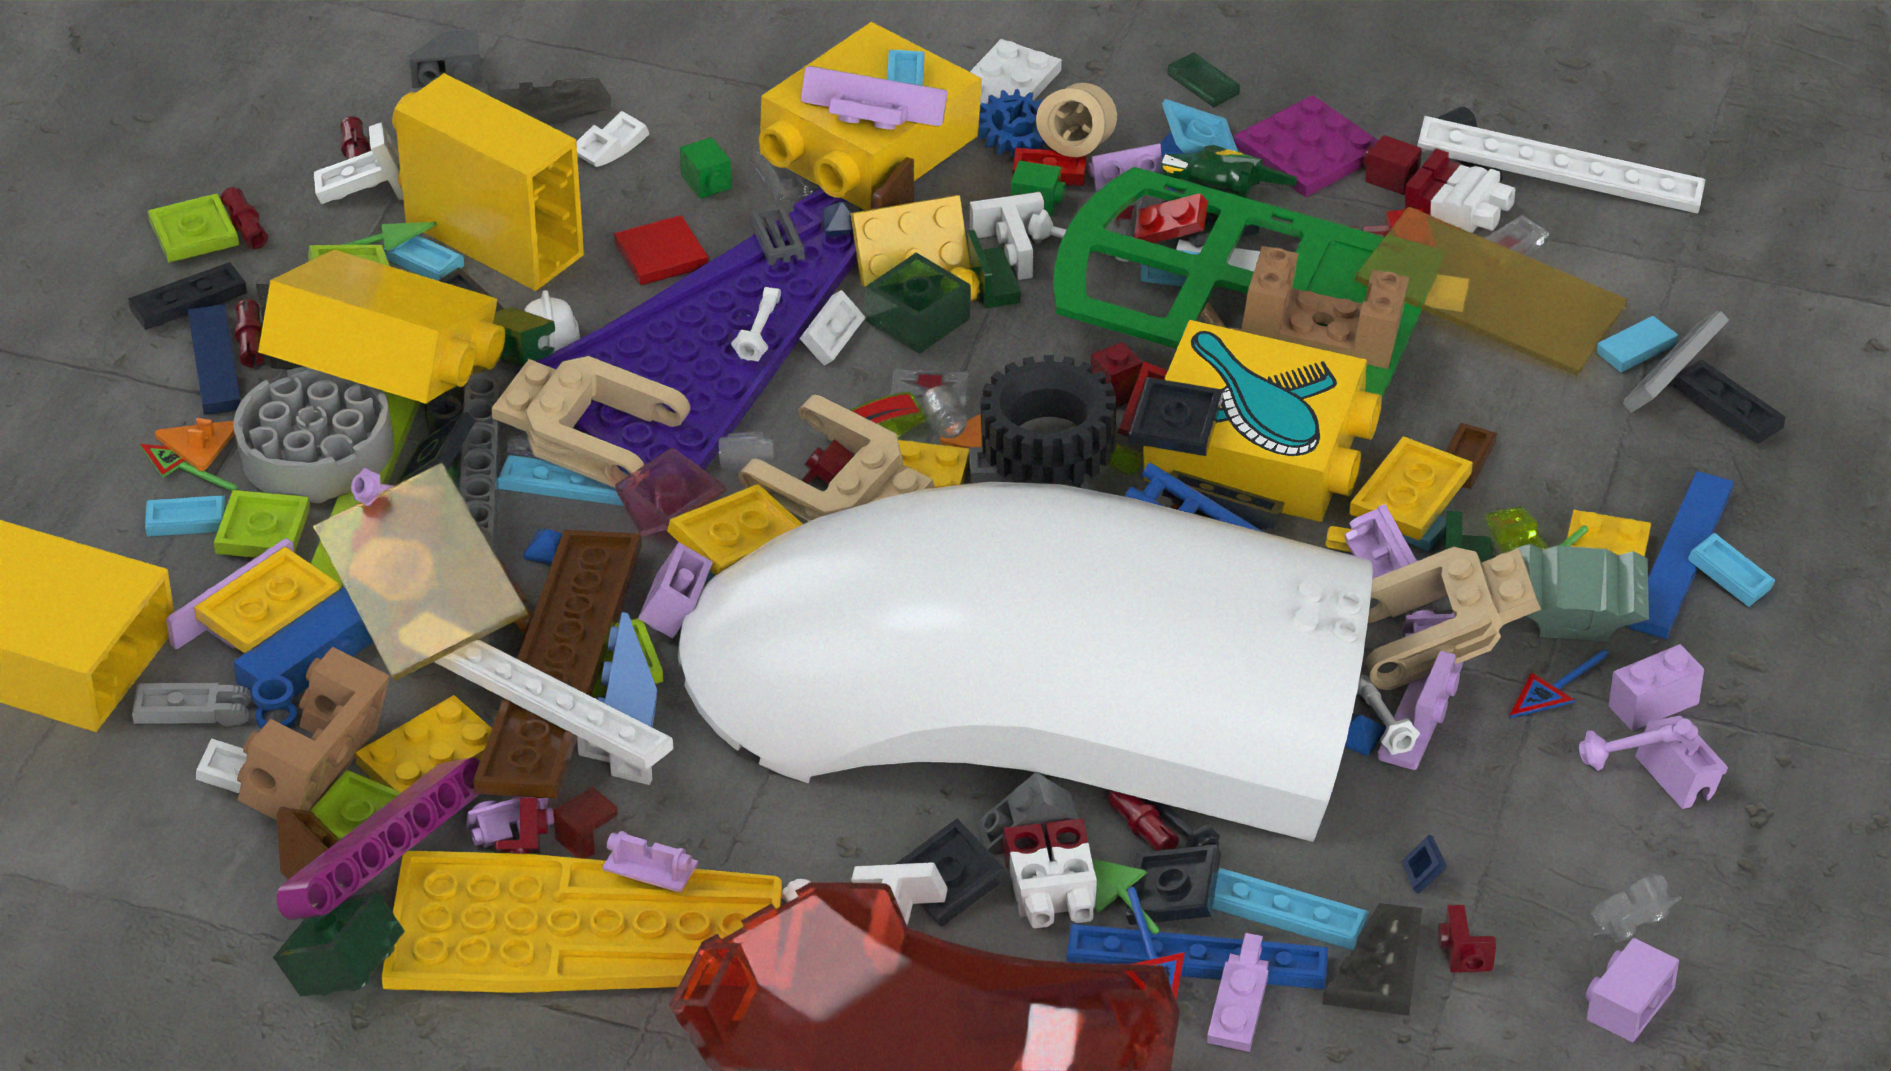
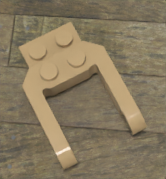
M590 356L563 361L557 369L529 359L493 405L492 418L526 431L528 443L535 457L619 490L632 491L646 473L643 461L629 450L572 429L591 404V399L651 422L654 420L672 427L682 424L690 412V404L682 393L673 388ZM662 403L670 406L676 413L666 409ZM617 465L625 468L631 475L623 473Z
M811 395L799 408L798 414L800 419H805L814 429L827 435L828 440L833 441L835 439L846 449L856 453L829 483L827 490L820 491L759 459H752L738 474L739 480L745 489L759 484L793 516L804 523L884 498L935 488L933 479L904 465L896 433L819 395Z
M1452 547L1372 579L1371 598L1379 600V603L1374 608L1369 609L1368 623H1373L1392 616V618L1446 596L1449 597L1456 617L1373 650L1366 659V668L1371 683L1379 689L1390 690L1428 676L1440 651L1455 654V665L1489 652L1500 639L1499 630L1503 624L1541 610L1520 549L1500 554L1481 563L1477 552ZM1393 662L1398 664L1397 668L1392 672L1380 673L1377 671L1384 663Z

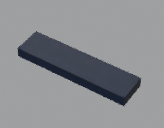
M225 304L188 309L204 414H213L237 410L241 400Z

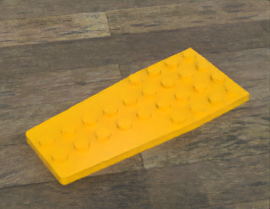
M407 851L402 855L382 972L383 989L539 993L770 984L773 982L777 964L782 880L777 876L695 869L680 893L604 871L603 866L606 862L604 860L537 854Z

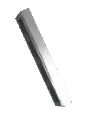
M1716 311L1697 323L1624 399L1623 404L1630 413L1653 400L1729 321L1722 311Z

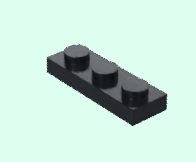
M231 262L133 296L128 298L131 312L143 328L147 330L188 315V309L213 306L247 293L245 280Z
M1702 359L1675 376L1674 387L1757 444L1784 428L1786 416Z
M1173 470L1170 474L1259 529H1274L1281 518L1284 502ZM1165 489L1163 490L1162 496L1171 498V501L1176 505L1181 506L1183 504V500Z

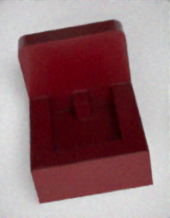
M835 439L825 450L817 447L804 464L809 470L801 481L809 484L817 475L829 484L855 455Z
M520 798V840L495 841V851L497 853H540V834L548 833L547 809H540V802L537 798Z
M1447 905L1445 923L1438 924V944L1440 949L1447 950L1450 972L1475 973L1492 971L1496 953L1495 937H1470L1465 905Z

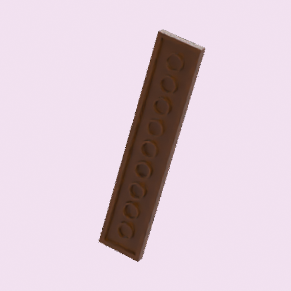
M564 529L518 655V660L592 696L608 649L611 627L616 625L642 548L641 533ZM503 698L473 780L475 794L557 799L578 736Z

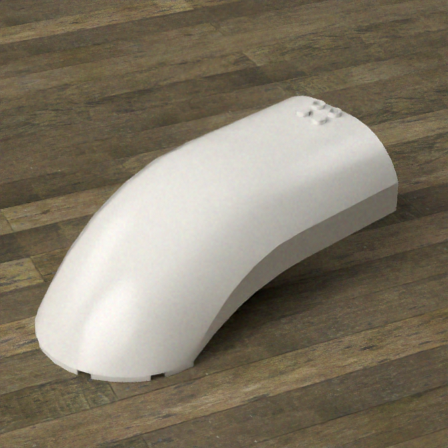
M981 482L923 489L884 498L811 520L773 538L714 576L703 586L695 608L685 616L682 622L678 662L679 667L683 668L686 678L684 686L695 707L722 739L737 751L743 746L759 756V765L805 783H809L811 776L862 766L911 762L970 763L1027 770L1070 779L1313 842L1330 800L1354 709L1364 654L1373 568L1370 560L1134 498L1062 484Z

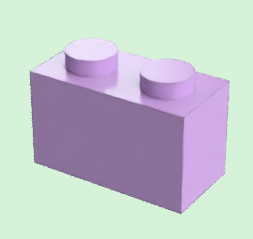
M678 542L657 572L638 619L647 623L652 629L660 631L673 639L681 628L685 616L695 608L713 562Z
M1681 644L1613 671L1609 707L1631 731L1642 728L1648 722L1666 718L1699 704L1704 668Z
M1633 938L1623 951H1615L1602 978L1596 976L1590 983L1585 999L1589 1001L1587 1020L1633 1043L1675 989L1679 959Z

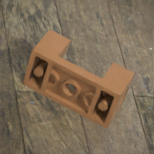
M1261 247L1248 289L1242 332L1367 360L1366 365L1389 368L1401 322L1409 277L1397 275L1393 272H1382L1372 269L1366 300L1363 304L1357 303L1349 299H1338L1316 294L1312 291L1293 289L1299 253L1289 252L1281 248ZM1317 323L1325 324L1327 326L1317 325Z
M334 647L322 659L316 658L307 671L306 680L309 681V688L304 693L299 708L303 710L300 727L314 735L310 739L272 719L266 723L260 732L254 730L243 748V753L247 754V757L237 777V781L241 783L238 801L277 820V813L280 807L310 811L355 759V752L365 747L377 732L390 675Z

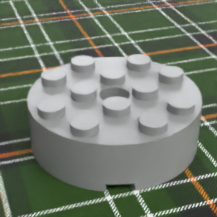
M305 366L287 370L288 377L271 384L267 380L261 382L244 397L236 410L234 431L242 469L248 480L265 493L309 497V501L312 503H323L328 499L352 492V481L356 475L361 473L363 468L366 467L379 474L388 464L393 453L394 435L388 402L384 392L381 393L379 389Z

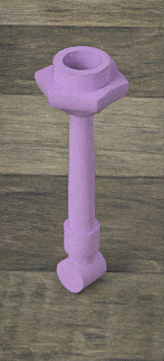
M366 467L362 469L360 474L354 477L351 485L354 499L366 506H370L380 494L417 500L419 503H431L433 507L446 506V489L424 487L417 489L381 484L380 474Z
M1681 719L1677 725L1662 726L1658 730L1606 742L1605 739L1598 736L1594 731H1587L1585 740L1579 744L1580 756L1584 764L1591 765L1597 771H1600L1604 768L1609 752L1662 741L1667 743L1678 740L1679 737L1692 740L1698 734V727L1688 719Z

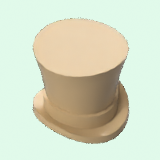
M1077 83L1065 89L1055 91L1042 101L1036 114L1037 129L1044 142L1054 151L1068 157H1081L1092 152L1099 144L1111 136L1117 124V112L1112 98L1100 87L1089 83Z

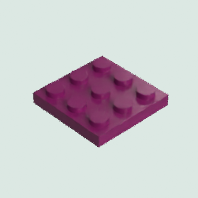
M1314 95L1234 135L1235 145L1242 153L1262 159L1263 166L1297 177L1296 186L1290 187L1304 197L1364 167L1363 159L1367 149L1370 146L1374 147L1379 141Z

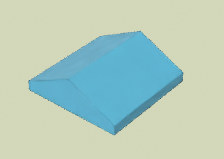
M1168 99L1163 101L1162 106L1174 141L1184 154L1202 151L1205 146L1216 145L1238 152L1225 118Z

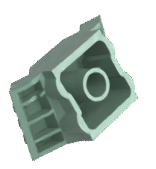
M1532 544L1518 547L1525 560L1541 610L1526 615V617L1536 622L1537 627L1540 629L1539 637L1610 642L1611 635L1618 628L1649 620L1648 558L1635 551L1617 555L1608 549L1557 545L1542 550Z

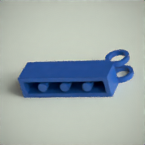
M354 579L233 661L237 686L248 687V690H251L250 693H252L251 701L258 706L255 713L258 727L262 729L266 725L267 721L263 719L266 712L277 709H284L290 713L286 720L279 723L288 728L293 727L297 721V712L291 701L296 695L308 688L309 681L306 680V674L311 663L316 658L322 659L332 647L354 657L355 654L368 645L382 638L390 631L387 601Z

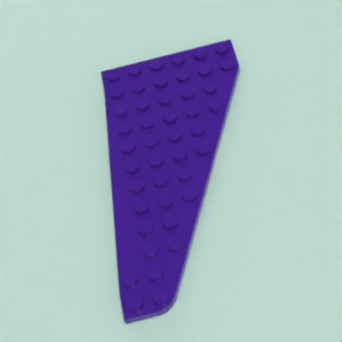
M820 188L793 205L794 211L789 213V217L804 247L805 259L797 260L796 256L792 255L790 256V262L783 263L781 258H776V264L769 266L754 234L606 326L553 352L548 357L535 361L557 369L563 361L590 356L673 388L682 393L690 404V412L682 424L672 427L654 420L651 422L591 399V404L572 429L636 454L643 461L646 468V473L637 486L643 491L645 489L653 500L703 474L796 346L800 337L858 260L854 234L827 236L823 217V208L839 202L852 203L841 197H832ZM777 220L775 223L785 245L789 246L790 242L780 221ZM766 227L765 230L770 238V241L773 247L776 248V245L771 237V234L768 228ZM764 288L780 289V301L778 304L776 303L773 312L769 314L760 333L768 345L767 351L761 356L759 361L740 359L736 350L731 345L732 341L741 330L751 331L763 298ZM662 403L666 409L676 413L670 406ZM617 465L621 471L631 475L625 468Z

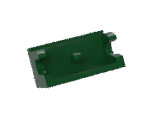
M514 307L495 312L493 324L503 326L505 329V342L499 359L523 367L529 359L537 361L553 353L555 348L552 346H544L539 349L538 341L542 336H548L555 332L554 321Z

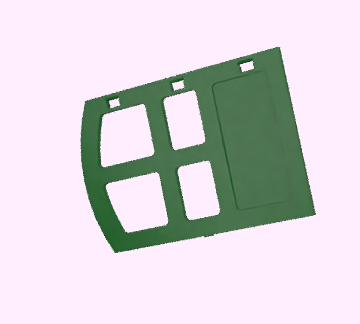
M1132 167L1097 191L1078 211L1068 226L1060 243L1054 266L1053 298L1056 314L1175 349L1179 346L1189 320L1198 322L1216 287H1224L1248 294L1254 272L1228 264L1245 227L1248 225H1256L1301 239L1295 252L1299 253L1293 289L1312 291L1316 294L1338 299H1349L1363 304L1366 300L1372 269L1382 272H1393L1397 275L1409 277L1401 322L1389 368L1366 365L1365 391L1381 395L1382 400L1446 254L1137 167ZM1165 187L1179 190L1185 193L1181 194L1174 191H1170L1165 189ZM1201 193L1208 201L1206 212L1219 216L1199 254L1186 253L1105 229L1122 211L1145 195L1172 201ZM1272 217L1292 222V224L1273 220ZM1380 247L1400 252V255L1380 250ZM1092 252H1101L1187 278L1168 315L1164 318L1088 297L1086 294V270ZM1317 323V325L1327 326L1325 324Z

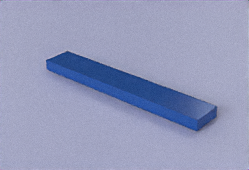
M1696 471L1648 577L1649 620L1631 624L1629 629L1664 639L1668 638L1698 570V567L1691 563L1688 557L1695 547L1715 532L1732 493L1734 481Z
M1071 924L1066 966L1126 971L1123 968L1124 965L1149 960L1140 930ZM1149 931L1157 958L1185 952L1181 976L1221 980L1225 963L1228 962L1230 954L1240 956L1244 939L1166 932L1153 934ZM1262 941V951L1259 960L1269 961L1267 984L1325 989L1328 947Z

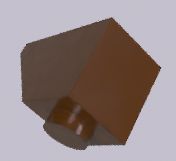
M280 807L277 813L280 872L287 879H290L340 840L311 811Z

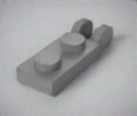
M139 683L136 688L132 711L134 724L216 723L217 721L225 727H233L234 725L238 727L248 722L249 711L245 706H249V703H251L252 693H250L251 690H248V687L219 685V683Z

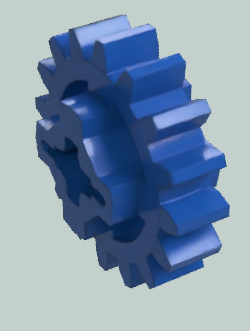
M1015 89L1013 95H1008L1005 90H1001L1000 98L989 95L988 104L981 103L978 138H986V148L996 146L997 155H1001L1004 151H1009L1011 158L1015 157L1016 148L1042 150V144L1046 143L1038 132L1036 114L1043 99L1036 102L1033 101V93L1031 92L1025 97L1020 96L1019 89Z

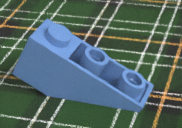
M622 612L619 627L612 626L609 636L608 650L614 651L613 661H605L601 686L608 687L606 698L598 697V700L653 728L657 688L628 613Z

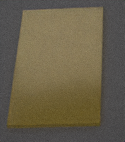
M1411 207L1404 211L1403 215L1362 268L1356 273L1355 281L1366 286L1369 284L1372 269L1382 272H1393L1397 275L1409 277L1405 297L1406 303L1575 376L1582 372L1583 367L1596 350L1597 343L1602 341L1622 310L1626 308L1628 299Z
M442 463L381 492L370 506H366L361 502L313 526L394 681L528 615L523 603Z

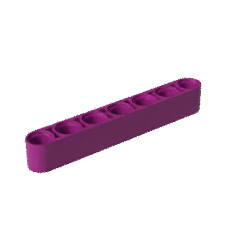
M470 757L441 763L430 770L283 883L277 893V906L280 913L288 920H298L322 916L331 912L480 795L475 794L473 784L480 760Z

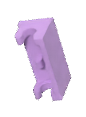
M1385 504L1379 506L1374 511L1353 519L1349 523L1353 530L1345 534V541L1354 556L1371 561L1373 568L1372 579L1417 562Z
M1680 715L1648 722L1645 732L1658 730L1662 726L1670 724L1677 725L1678 721L1683 718ZM1698 734L1692 740L1679 737L1678 740L1667 743L1662 741L1639 746L1635 755L1638 761L1682 809L1692 807L1697 798V793L1702 788H1704L1702 796L1707 801L1711 799L1717 790L1722 775L1726 774L1728 769L1727 765Z

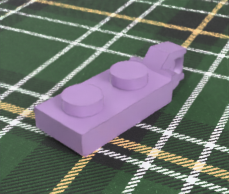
M1245 933L1240 956L1230 954L1228 962L1225 963L1207 1035V1043L1250 1052L1268 981L1267 969L1269 961L1259 960L1263 936Z

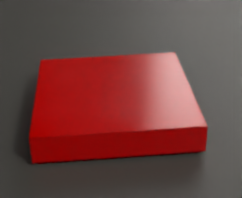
M682 215L614 233V243L640 285L692 272L708 263L707 254Z

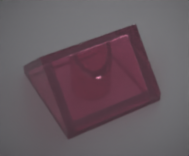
M672 447L616 483L615 490L641 536L646 537L667 530L670 519L708 504L726 492V485Z

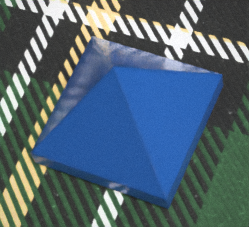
M537 529L523 554V559L551 565L562 533L550 529Z
M1352 713L1345 748L1369 756L1384 734L1386 727L1362 715Z

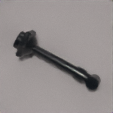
M1140 798L1146 804L1153 805L1160 816L1188 838L1185 848L1216 844L1219 847L1218 840L1220 835L1209 824L1194 830L1167 804Z

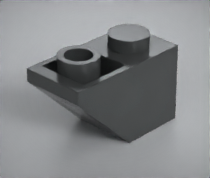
M477 29L442 32L409 56L412 88L425 87L443 73L465 84L482 82Z
M1036 772L993 809L989 810L977 823L984 847L991 854L1003 853V828L1041 823L1045 839L1046 823L1078 819L1071 793ZM1062 833V834L1058 835L1057 838H1056V840H1058V839H1059L1061 836H1063L1065 833ZM1024 837L1018 839L1014 844L1017 848L1033 847L1034 839Z

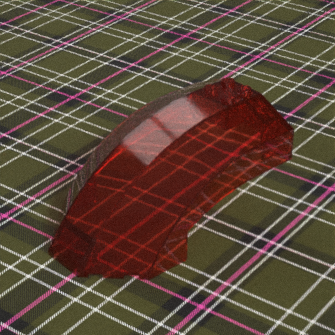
M810 882L795 890L797 898L776 909L773 904H770L741 920L743 927L722 939L718 934H715L701 942L669 1003L671 1012L711 1071H1171L1180 1009L1163 965L1096 964L1034 960L992 953L948 942L908 928L894 893L888 884Z

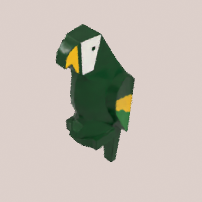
M1216 145L1205 146L1202 151L1196 153L1165 154L1160 170L1162 175L1187 180L1216 190L1225 188L1244 198L1248 197L1251 186L1260 184V181L1296 186L1297 177L1263 166L1262 159Z

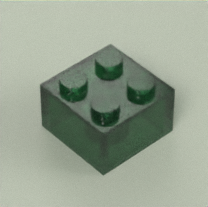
M917 252L865 286L866 322L919 354L970 319L971 284Z
M378 891L348 897L325 915L305 918L273 958L300 997L316 994L325 996L332 992L349 989L350 991H356L370 982L372 979L371 973L381 961L388 958L394 952V945L405 930Z

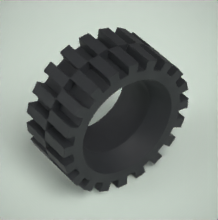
M1044 355L1043 362H1035L1033 356L1023 358V366L1018 367L1014 362L1005 365V375L996 371L991 376V384L986 383L982 389L983 397L980 398L983 454L986 453V461L990 467L997 465V473L1005 478L1012 473L1014 483H1024L1027 479L1031 480L1032 483L1044 484V482H1053V484L1064 485L1065 480L1071 479L1073 484L1077 485L1084 482L1085 473L1093 478L1100 473V464L1107 466L1111 461V453H1115L1116 396H1114L1112 384H1106V376L1101 371L1092 375V365L1083 362L1079 367L1075 366L1074 358L1064 356L1062 362H1054V355ZM1041 417H1058L1078 425L1069 430L1053 433L1034 432L1019 427L1030 420Z

